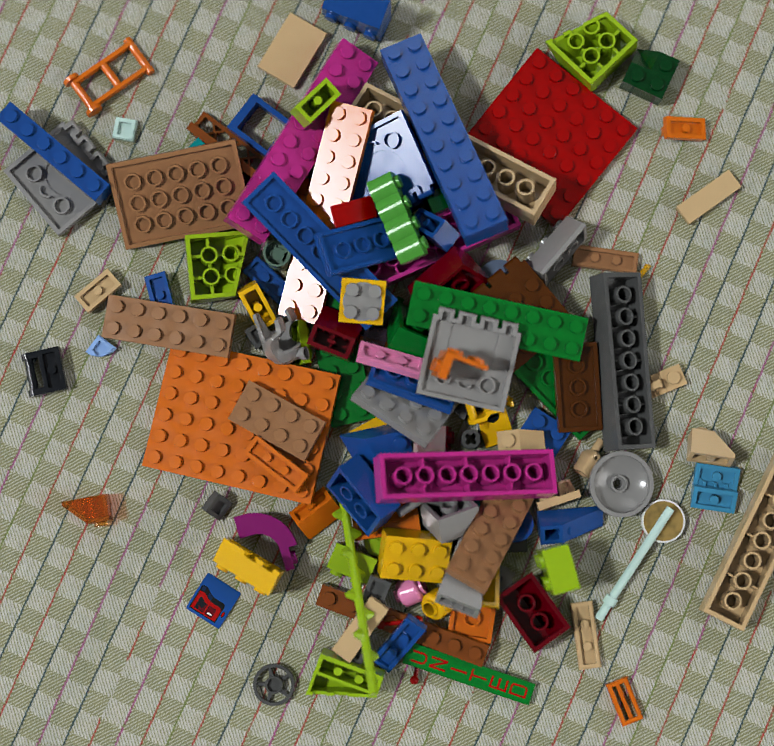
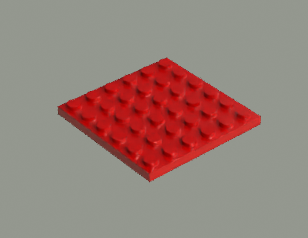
M536 48L467 134L556 179V191L540 215L554 227L559 220L563 221L571 213L638 128L540 49Z

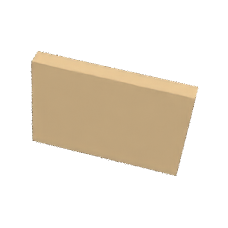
M290 12L258 64V69L295 90L326 39L327 33Z

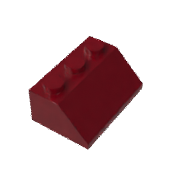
M454 246L414 281L471 293L482 283L486 284L489 276L468 253ZM414 281L408 286L411 295Z
M532 572L499 592V604L534 653L571 628Z

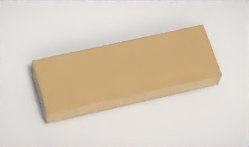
M727 170L678 205L676 210L689 225L742 186L730 170Z
M372 595L364 604L365 608L374 612V616L367 621L369 636L389 610L386 605ZM357 615L332 648V651L349 663L362 647L361 641L353 636V632L359 629Z
M592 600L570 603L579 670L600 668L601 660Z

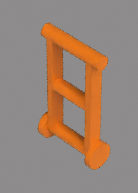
M130 37L124 39L123 46L81 75L73 73L64 80V85L66 87L71 86L88 108L86 111L88 117L97 115L103 108L101 104L147 73L150 76L155 72L154 68ZM130 50L142 68L121 82L108 64ZM101 69L114 88L95 101H92L80 83Z

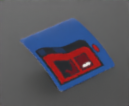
M207 573L186 608L219 629L241 593L210 573Z

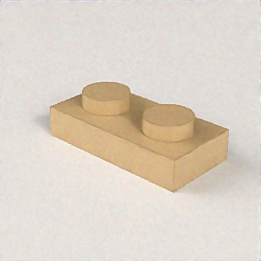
M107 268L74 297L90 314L108 299L109 294L112 295L120 289L122 284Z

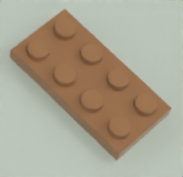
M250 380L228 418L230 421L305 462L327 422Z

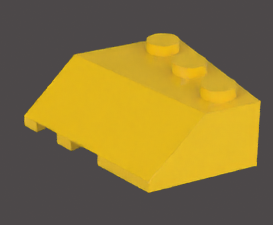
M229 537L222 540L213 559L217 563L216 567L225 573L228 571L236 575L235 579L243 584H251L254 586L255 591L264 596L272 594L285 570Z

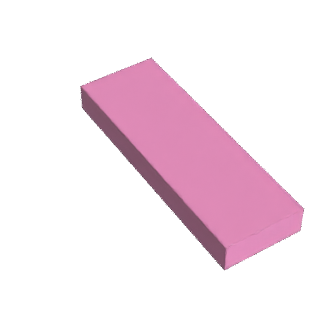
M365 341L360 342L356 358L358 363L414 379H419L423 361L421 357Z

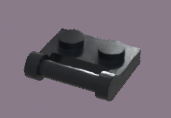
M59 346L21 355L22 362H25L30 398L68 390ZM35 359L39 360L44 385L42 388H39L33 362Z

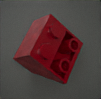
M325 306L314 323L306 344L311 348L350 363L364 328L357 323L338 322L339 311Z

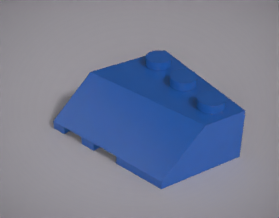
M324 0L322 14L326 20L332 23L337 21L351 32L358 31L366 39L380 42L391 21V0Z
M388 424L339 435L351 457L359 454L369 464L373 472V459L378 454L413 453L411 439Z

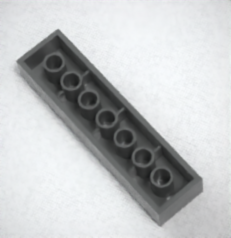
M603 272L590 276L594 339L597 342L604 452L656 448L641 272Z

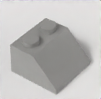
M474 501L424 502L420 505L422 522L426 529L441 544L449 543L463 536L479 511V506Z

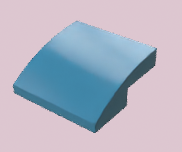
M696 462L690 507L734 514L738 497L737 487L741 471L740 467H725Z

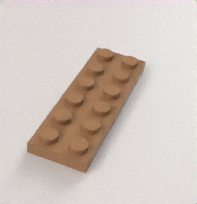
M109 294L101 337L230 358L237 315Z
M534 499L483 500L479 506V511L470 523L444 572L484 595Z

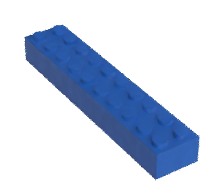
M421 33L381 49L384 67L466 247L507 231L508 219Z

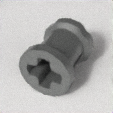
M473 429L464 431L460 437L461 445L468 450L475 449L480 443V434ZM473 434L476 443L474 445L472 443L467 445L465 443L467 440L465 435L471 436Z

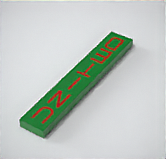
M417 643L410 648L402 660L404 664L529 705L535 683L485 666L474 665Z

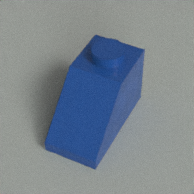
M421 207L415 215L421 225L418 228L420 235L425 236L427 241L434 246L448 252L460 234L445 219Z

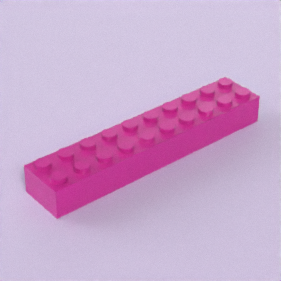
M342 38L329 55L302 99L327 78L341 93L335 101L352 105L378 65V62ZM330 105L305 128L293 115L290 116L223 220L224 222L259 245L266 241L271 232L241 202L273 171L296 194L316 162Z

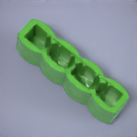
M388 172L367 182L370 195L376 205L378 214L400 264L406 265L428 255V241L425 236L421 237L418 229L421 227L416 215L412 216L410 208L412 204L409 197L403 195L401 189L403 182L398 174L395 175L393 172Z

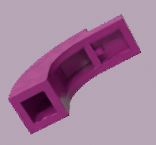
M248 513L234 517L240 539L255 534H264L271 537L279 546L286 571L296 568L295 564L298 563V558L295 550L291 551L290 547L298 545V542L291 529L284 522L276 517L262 513Z

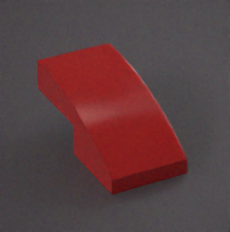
M371 195L329 206L335 228L378 217Z

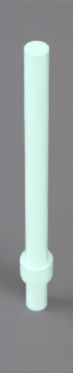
M668 506L665 508L610 594L607 593L602 600L604 603L594 616L602 622L610 608H614L618 602V596L674 512L673 509Z

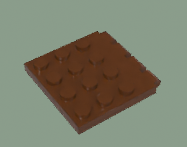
M516 256L503 265L508 272L507 274L499 269L486 280L491 288L482 283L471 292L569 314L525 259L521 262ZM518 349L513 373L536 353Z

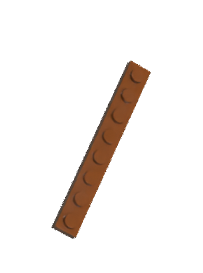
M326 583L322 584L315 605L352 619L356 615L355 602L345 597L347 591ZM388 607L389 610L382 620L385 622L404 620L408 614ZM423 620V623L427 625V629L416 643L474 665L483 666L490 647L489 644ZM399 625L385 626L381 630L393 633Z

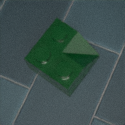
M637 49L619 88L658 106L680 60L659 51Z

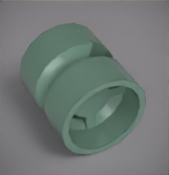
M277 239L269 241L263 250L266 263L274 271H285L290 266L292 254Z

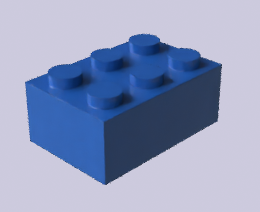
M359 454L339 466L326 485L367 536H370L384 526L400 507V503L376 504L374 472Z

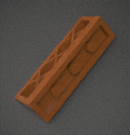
M205 111L195 124L191 122L186 128L190 134L200 138L205 144L218 142V134L226 133L229 135V139L235 138L238 142L236 143L237 147L243 146L246 148L247 157L240 158L243 173L249 178L256 171L251 167V160H263L264 158ZM205 119L212 123L213 132H205L199 128Z

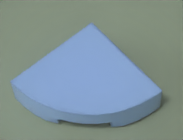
M98 335L86 353L95 357H104L112 354L117 348Z

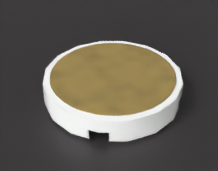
M655 500L648 504L641 514V527L646 536H648L665 508L668 506L674 510L656 538L655 542L668 543L676 540L682 534L685 527V516L682 509L670 500Z

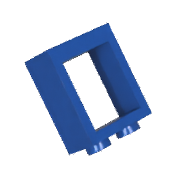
M253 93L227 128L265 157L268 150L243 133L241 129L259 107L283 125L286 124L288 119Z

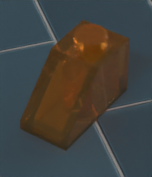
M109 494L62 502L64 508L85 523L94 524L95 528L107 526V521L113 520Z

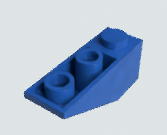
M597 506L537 511V531L541 545L564 543L603 526V511Z

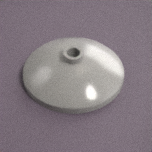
M610 452L601 457L591 470L589 476L591 498L601 511L610 516L629 517L639 513L649 503L653 494L654 479L651 469L640 456L632 452ZM615 480H618L620 483L617 488L614 486Z

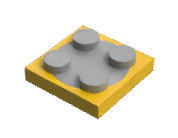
M342 277L338 322L383 326L386 281Z

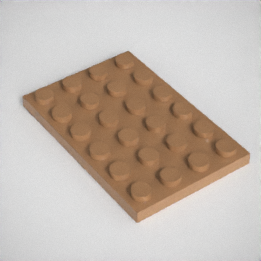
M235 138L106 164L126 250L183 239L185 235L214 233L234 229L223 220L246 186Z

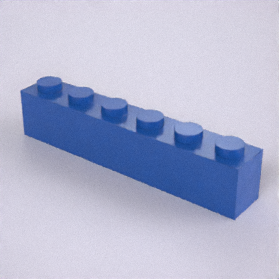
M9 102L0 112V123L99 206L112 193L109 183L12 102Z

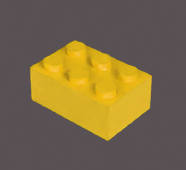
M383 527L377 562L378 574L380 578L442 583L445 575L444 571L450 560L452 542L441 544L429 531Z

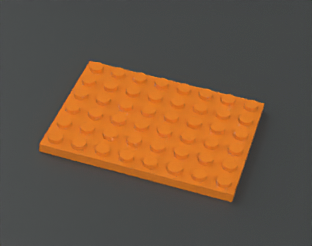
M170 349L142 466L312 505L342 376L292 364L279 365L269 359L233 351L230 353V358ZM249 380L327 422L306 462L263 439L310 475L297 493H294L243 453L256 434L228 419Z

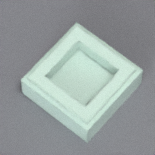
M116 117L112 138L134 143L138 121Z

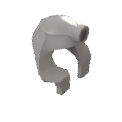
M288 307L285 310L288 319L286 323H284L282 316L274 320L275 331L268 330V327H266L258 313L253 315L263 352L275 364L287 365L298 359H309L308 348L301 347V343L295 341L291 336V325L297 318L292 307Z

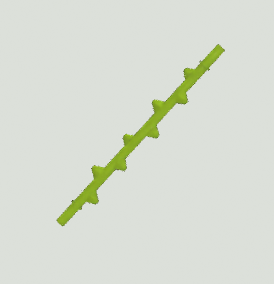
M337 500L340 508L334 511L332 515L342 521L346 547L340 553L348 559L352 588L345 593V597L355 602L359 629L353 632V636L361 641L365 665L364 673L367 678L369 696L378 695V688L375 676L376 669H374L373 662L379 658V655L371 649L367 621L374 616V612L364 606L360 580L366 576V573L358 568L354 540L361 536V531L352 527L349 513Z

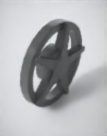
M280 664L263 666L256 673L253 680V690L256 697L262 703L269 706H278L287 702L295 688L292 673ZM272 668H280L287 674L278 677L274 675ZM268 669L269 677L267 680L257 682L259 675ZM288 677L291 680L289 694L282 688L283 681ZM257 685L264 686L266 691L269 692L267 700L260 696ZM279 692L286 696V698L278 702L269 701L273 694Z

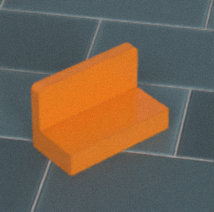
M323 486L314 493L312 505L301 503L289 514L306 537L312 539L336 520L332 513L340 507Z

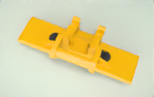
M508 395L505 406L513 407L515 406L513 398ZM465 404L469 416L467 419L468 424L479 425L486 448L498 444V431L512 430L506 407L504 413L485 408L476 412L475 406Z

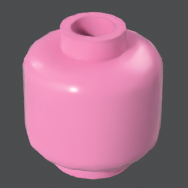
M398 580L396 590L393 593L398 603H402L405 607H411L422 601L423 596L428 593V588L425 582Z

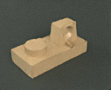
M679 364L650 375L652 398L688 384Z
M570 479L557 482L559 496L539 498L540 501L535 502L537 511L581 497L579 489L575 490Z

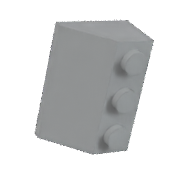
M566 216L563 221L559 220L554 225L553 232L549 237L545 236L539 243L540 248L535 253H530L525 261L546 286L573 256L579 246L588 238L586 224Z

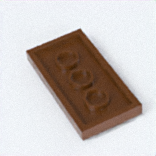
M584 342L580 362L553 357L557 433L603 430L597 342Z

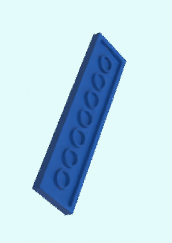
M274 171L241 202L339 303L342 277L378 280L367 267L327 277L313 235L330 229ZM387 288L384 313L398 300ZM360 324L365 330L372 326L370 324Z

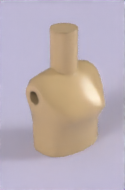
M598 438L591 449L582 451L572 470L580 476L589 479L593 466L601 458L599 451L603 447V440Z

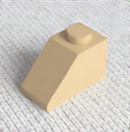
M703 427L692 428L687 440L686 461L725 467L732 465L735 460V453L715 431H710Z
M515 429L497 432L498 450L546 449L544 431Z

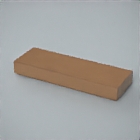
M581 245L572 256L571 266L607 272H637L639 253Z

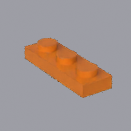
M257 435L243 452L294 493L300 490L310 476Z

